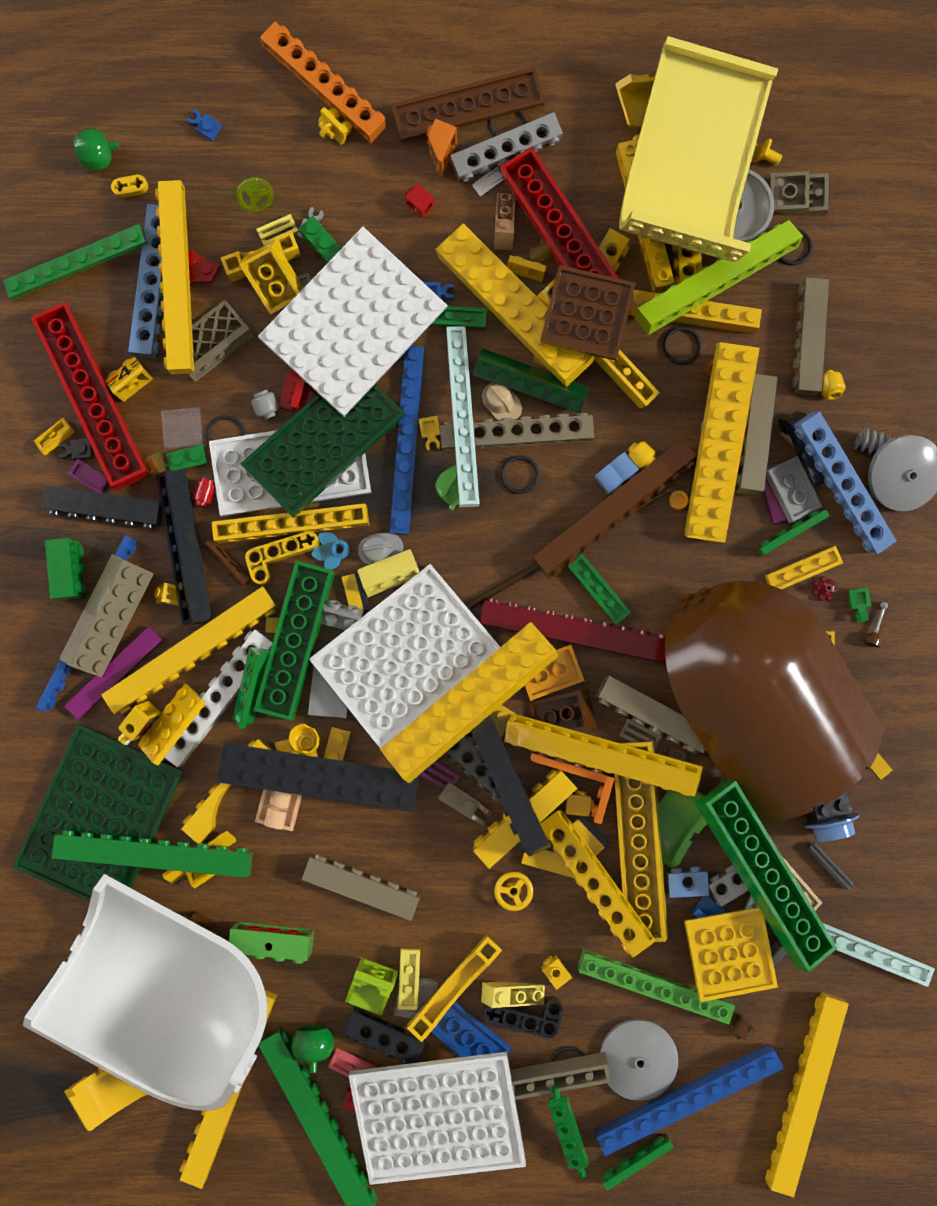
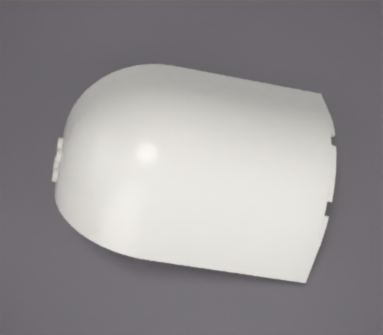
M104 874L92 891L88 912L83 923L85 928L82 934L79 933L70 948L72 952L68 957L69 960L62 962L53 978L24 1017L23 1026L161 1101L182 1108L202 1111L223 1107L227 1104L233 1093L237 1094L257 1058V1055L254 1053L265 1029L267 1001L264 986L258 972L250 960L230 942Z

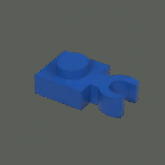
M193 109L192 112L197 117L194 120L187 117L188 123L191 126H197L195 129L198 133L213 141L222 129V124L207 114L202 118L200 113Z
M423 282L440 299L441 297L447 300L454 299V294H447L448 290H454L453 284L441 287V282Z

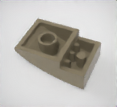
M810 171L771 173L774 212L810 216H824L828 214L829 173L810 174Z

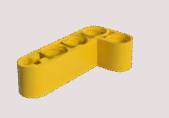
M306 531L248 550L245 559L251 579L259 585L268 584L271 579L268 564L315 550L320 544L319 537L314 532ZM310 536H311L313 539H315V540L312 541V545H310V544H308V543H303V544L301 545V543L299 542V539H300L302 542L308 541V537H310ZM290 542H296L297 547L294 551H288L287 546ZM276 547L278 554L275 557H270L269 551L271 548ZM259 553V561L253 563L251 561L252 555ZM260 571L265 572V578L262 581L257 580V574Z

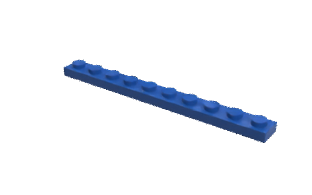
M410 346L404 354L400 408L405 412L406 416L399 421L390 522V533L409 535L424 347Z
M125 535L115 555L127 560L129 555H132L136 550L137 541ZM60 660L36 706L37 709L49 711V709L55 706L57 701L55 698L58 692L63 690L66 684L65 679L67 675L71 674L74 667Z

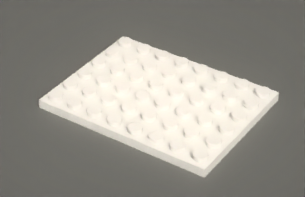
M362 227L258 335V338L345 417L448 305L369 231Z
M429 564L309 660L381 749L496 652L500 646L433 566Z
M507 1052L349 1072L348 1076L370 1185L526 1167Z

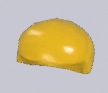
M306 724L294 726L290 731V746L296 753L310 755L319 746L320 738L315 728Z

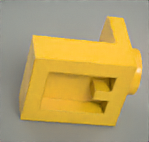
M162 583L156 588V603L179 606L175 585Z

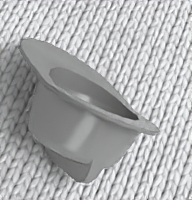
M393 533L367 536L358 546L360 559L368 565L403 552L402 540Z

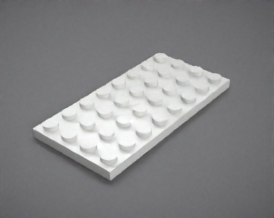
M276 431L209 441L219 514L221 517L281 507L240 464ZM365 453L312 502L371 493Z

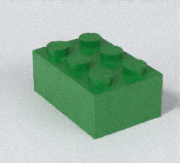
M70 538L45 540L50 599L59 601L85 599L87 585L83 579V575H85V566L82 564L81 558L84 555L83 546L80 545V542Z

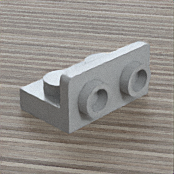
M327 600L323 606L324 612L321 624L347 630L362 618L364 610L354 605H343L336 600Z

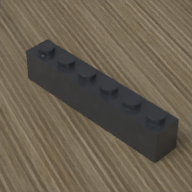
M53 486L45 487L42 508L48 510V514L60 516V513H67V517L79 518V515L86 516L87 520L98 521V518H103L105 522L114 524L117 521H124V525L135 526L138 523L143 524L142 527L154 529V526L161 527L163 514L161 502Z

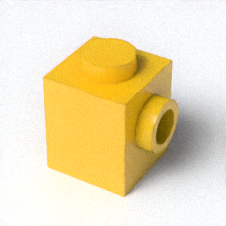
M575 790V794H571L566 799V814L589 816L590 812H593L594 800H591V796L587 795L586 791Z
M557 955L554 957L549 956L543 961L542 971L556 990L572 978L571 973Z

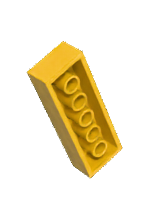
M552 769L545 776L547 779L542 784L538 782L531 789L532 793L528 796L540 822L577 789L559 769ZM505 814L502 815L503 820L499 823L495 821L488 828L489 832L485 836L481 834L474 840V853L489 869L520 841L518 834L514 835L509 824L512 823L510 816L506 817Z

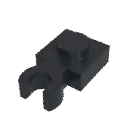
M88 438L71 440V446L64 443L58 445L59 448L66 449L64 454H58L62 459H67L71 455L73 460L93 458V449Z

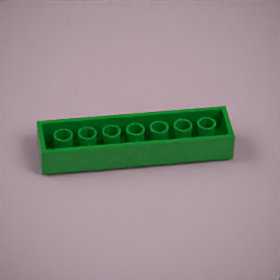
M295 561L254 711L290 721L295 720L311 662L309 659L313 655L324 612L323 606L329 598L335 572L333 570Z

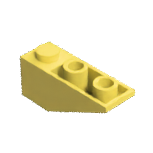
M502 981L482 982L481 1002L492 1008L543 1005L545 985Z

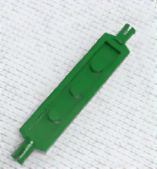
M553 1085L550 1087L552 1097L548 1099L547 1103L568 1168L576 1169L578 1177L584 1179L587 1176L584 1168L588 1167L589 1161L568 1096L560 1095L558 1086L555 1085L554 1087Z

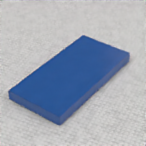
M457 1001L453 1003L431 1031L435 1037L459 1057L507 1052L508 1054L512 1049L509 1044Z

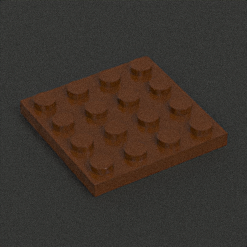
M559 265L540 343L617 361L636 283Z

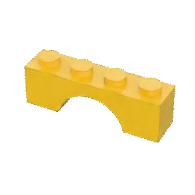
M292 231L273 238L272 242L274 240L277 242L287 261L301 256ZM237 251L221 257L224 269L231 282L246 277L239 263L244 257L255 251Z

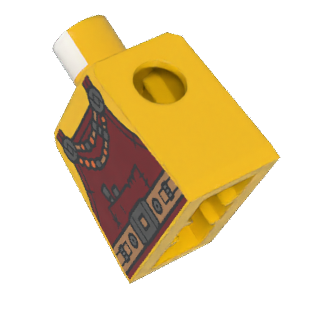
M150 701L136 705L119 726L122 734L118 737V740L122 744L128 745L131 740L134 741L142 737L162 712Z

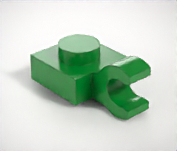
M868 588L847 591L850 610L856 609L857 623L868 621L866 608L871 607Z

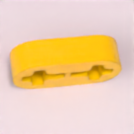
M132 175L115 179L111 184V189L117 197L126 198L144 194L148 190V183L142 175ZM138 181H141L142 183L140 184V188H137L136 186L138 184ZM119 185L123 186L121 192L118 191Z

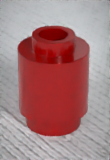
M200 478L199 482L197 481L192 500H195L194 504L206 507V504H211L215 491L214 481L206 478Z

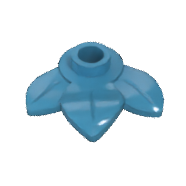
M320 533L318 537L321 545L312 552V556L317 560L325 561L324 567L326 569H335L339 566L341 559L348 556L349 546L345 541L338 540L333 533ZM343 547V552L337 553V548Z

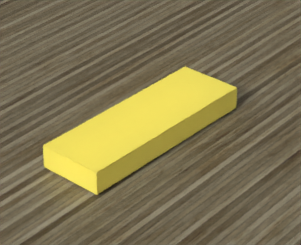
M401 948L398 1009H418L420 949Z

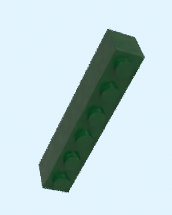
M484 348L477 358L473 375L579 414L590 388L575 381H572L566 387L553 373Z

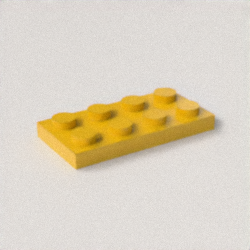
M186 683L177 691L175 697L166 705L164 711L153 722L151 728L138 743V746L146 756L156 765L161 763L206 704L191 686Z

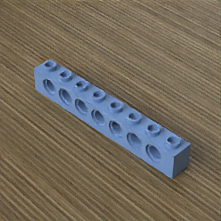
M147 204L144 234L148 244L142 246L128 350L133 357L156 359V353L158 354L160 350L158 337L162 333L160 321L164 315V312L161 310V301H163L164 296L160 290V282H163V276L160 275L159 264L155 267L152 266L155 261L162 263V256H159L158 248H154L157 243L161 242V238L158 237L157 233L160 219L157 218L156 208L159 205ZM157 279L154 285H150L151 280ZM155 297L154 302L147 303L149 298ZM152 315V320L145 322L146 317ZM145 334H150L149 339L143 341V336Z
M811 412L796 422L794 427L797 437L803 440L806 445V452L815 460L814 465L816 469L822 472L825 477V484L834 492V499L843 507L844 516L852 522L853 530L857 536L861 537L864 549L867 552L879 554L895 543V537L821 412ZM814 431H816L817 433L816 440H813L812 434ZM824 447L827 450L825 456L822 455V450ZM835 463L836 471L833 473L832 465ZM843 480L846 482L844 489L841 486ZM854 496L855 503L852 505L851 498ZM864 512L865 517L861 520V514ZM873 528L874 534L871 536L870 531Z

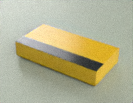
M359 574L343 576L342 581L348 605L357 606L364 611L370 610Z
M579 816L572 823L595 856L609 844L584 816Z

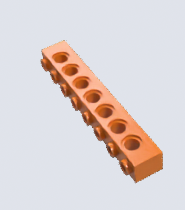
M274 22L260 36L262 46L331 109L335 108L339 112L340 117L348 121L370 144L386 129L383 114L373 110L371 104L365 98L361 99L353 87H348L344 84V80L338 74L334 75L325 62L321 63L313 51L305 49L303 43L297 37L293 38L285 26H280ZM297 55L301 56L298 59H294V57ZM309 68H315L312 71H307ZM322 80H328L327 83H320ZM336 92H342L339 96L334 95ZM350 104L356 105L354 108H348ZM364 116L370 117L368 120L361 119Z

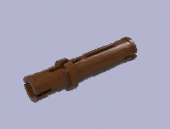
M213 538L205 542L204 547L207 548L227 570V574L232 576L241 587L246 586L251 579L242 571L239 563H235Z

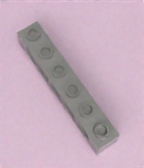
M555 112L454 153L450 155L449 161L458 182L461 180L466 182L474 178L473 175L486 174L491 171L492 167H500L533 147L535 152H538L547 144L549 146L560 142L559 139H561L563 132ZM542 131L546 137L540 138L536 132ZM525 138L529 144L522 145L519 140ZM507 145L512 151L504 152L502 147ZM490 152L494 155V158L489 160L485 157V154ZM469 160H475L477 162V165L475 167H471L468 165L467 162Z

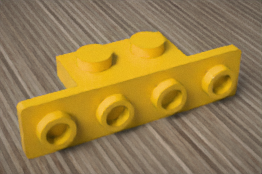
M226 831L209 842V848H216V845L229 847L236 842V838ZM167 870L162 874L163 878L171 884L187 875L193 888H197L214 876V874Z

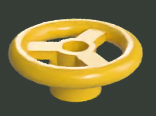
M508 872L502 875L496 882L494 889L495 898L498 904L506 910H522L532 900V883L522 873ZM509 878H519L517 882H510L506 887L501 886ZM525 883L527 886V896L521 903L519 895L521 894V887ZM511 888H516L517 893L512 894L510 892ZM500 893H506L510 898H513L516 905L507 904L502 899Z

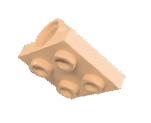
M263 789L255 822L275 829L293 831L302 795Z

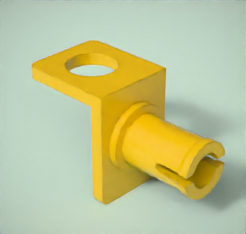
M769 138L761 144L756 143L751 163L754 164L765 159L776 166L781 161L782 154L770 149L772 139Z

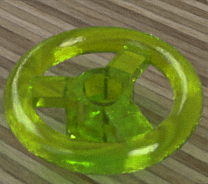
M251 177L244 180L236 191V199L239 205L249 212H260L267 209L274 198V191L270 183L259 177ZM259 184H262L266 188L261 189V186ZM243 190L247 192L251 199L250 205H247L242 199ZM268 194L266 202L256 206L257 200L261 196Z

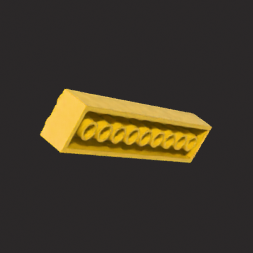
M464 223L436 248L438 258L566 387L594 362L593 355L540 343L548 307Z
M722 342L716 344L684 531L686 537L724 543L726 541L760 349L758 347Z
M530 622L384 745L380 751L400 776L410 783L558 657L556 649Z
M654 741L620 743L655 753ZM614 774L622 892L655 938V942H666L668 929L657 786L647 785L641 781L626 779L621 775ZM627 929L628 936L634 938V931Z

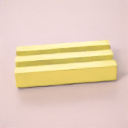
M291 214L257 228L264 246L273 240V238L265 240V238L281 233L288 228H293L287 231H292L293 235L298 234L299 231Z

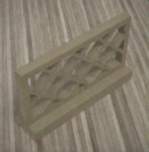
M226 300L222 301L192 325V333L199 332L198 340H193V344H197L196 353H193V357H195L194 373L188 375L194 382L198 381L254 337L249 327ZM227 307L229 310L228 317H219L220 311ZM208 320H214L213 329L204 328ZM218 321H227L226 330L217 329ZM231 322H239L241 324V327L237 330H230ZM203 332L212 333L211 341H202ZM216 333L225 334L224 340L215 342ZM201 345H210V349L206 354L200 353Z

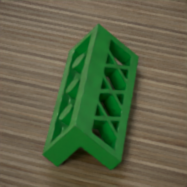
M249 647L232 718L241 729H245L246 723L253 724L256 712L254 707L270 654L268 649Z

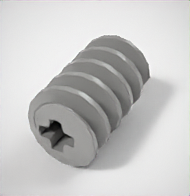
M865 427L858 433L853 449L856 450L860 445L861 452L868 448V454H871L873 450L876 453L884 443L891 439V436L888 434L884 436L882 432L877 434L875 430L869 432V429Z

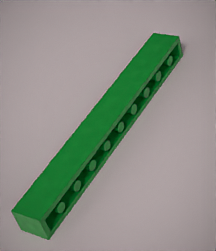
M62 830V833L54 834L51 857L53 859L245 878L251 876L253 852H248V848L244 847L228 850V846L216 845V848H209V844L197 843V846H189L190 842L178 841L176 845L170 844V840H158V843L151 842L150 838H139V841L131 840V836H120L119 839L112 838L111 834H100V837H95L91 832H81V835H74V831Z
M282 1027L261 1038L258 1045L345 1205L376 1206V1192L373 1188H369L365 1172L363 1170L360 1171L358 1168V1160L355 1154L350 1153L345 1136H341L338 1131L337 1121L335 1118L330 1117L328 1113L329 1107L319 1097V1089L315 1083L312 1084L307 1067L305 1065L302 1066L301 1062L296 1060L292 1054L290 1047L291 1039L287 1031H283Z

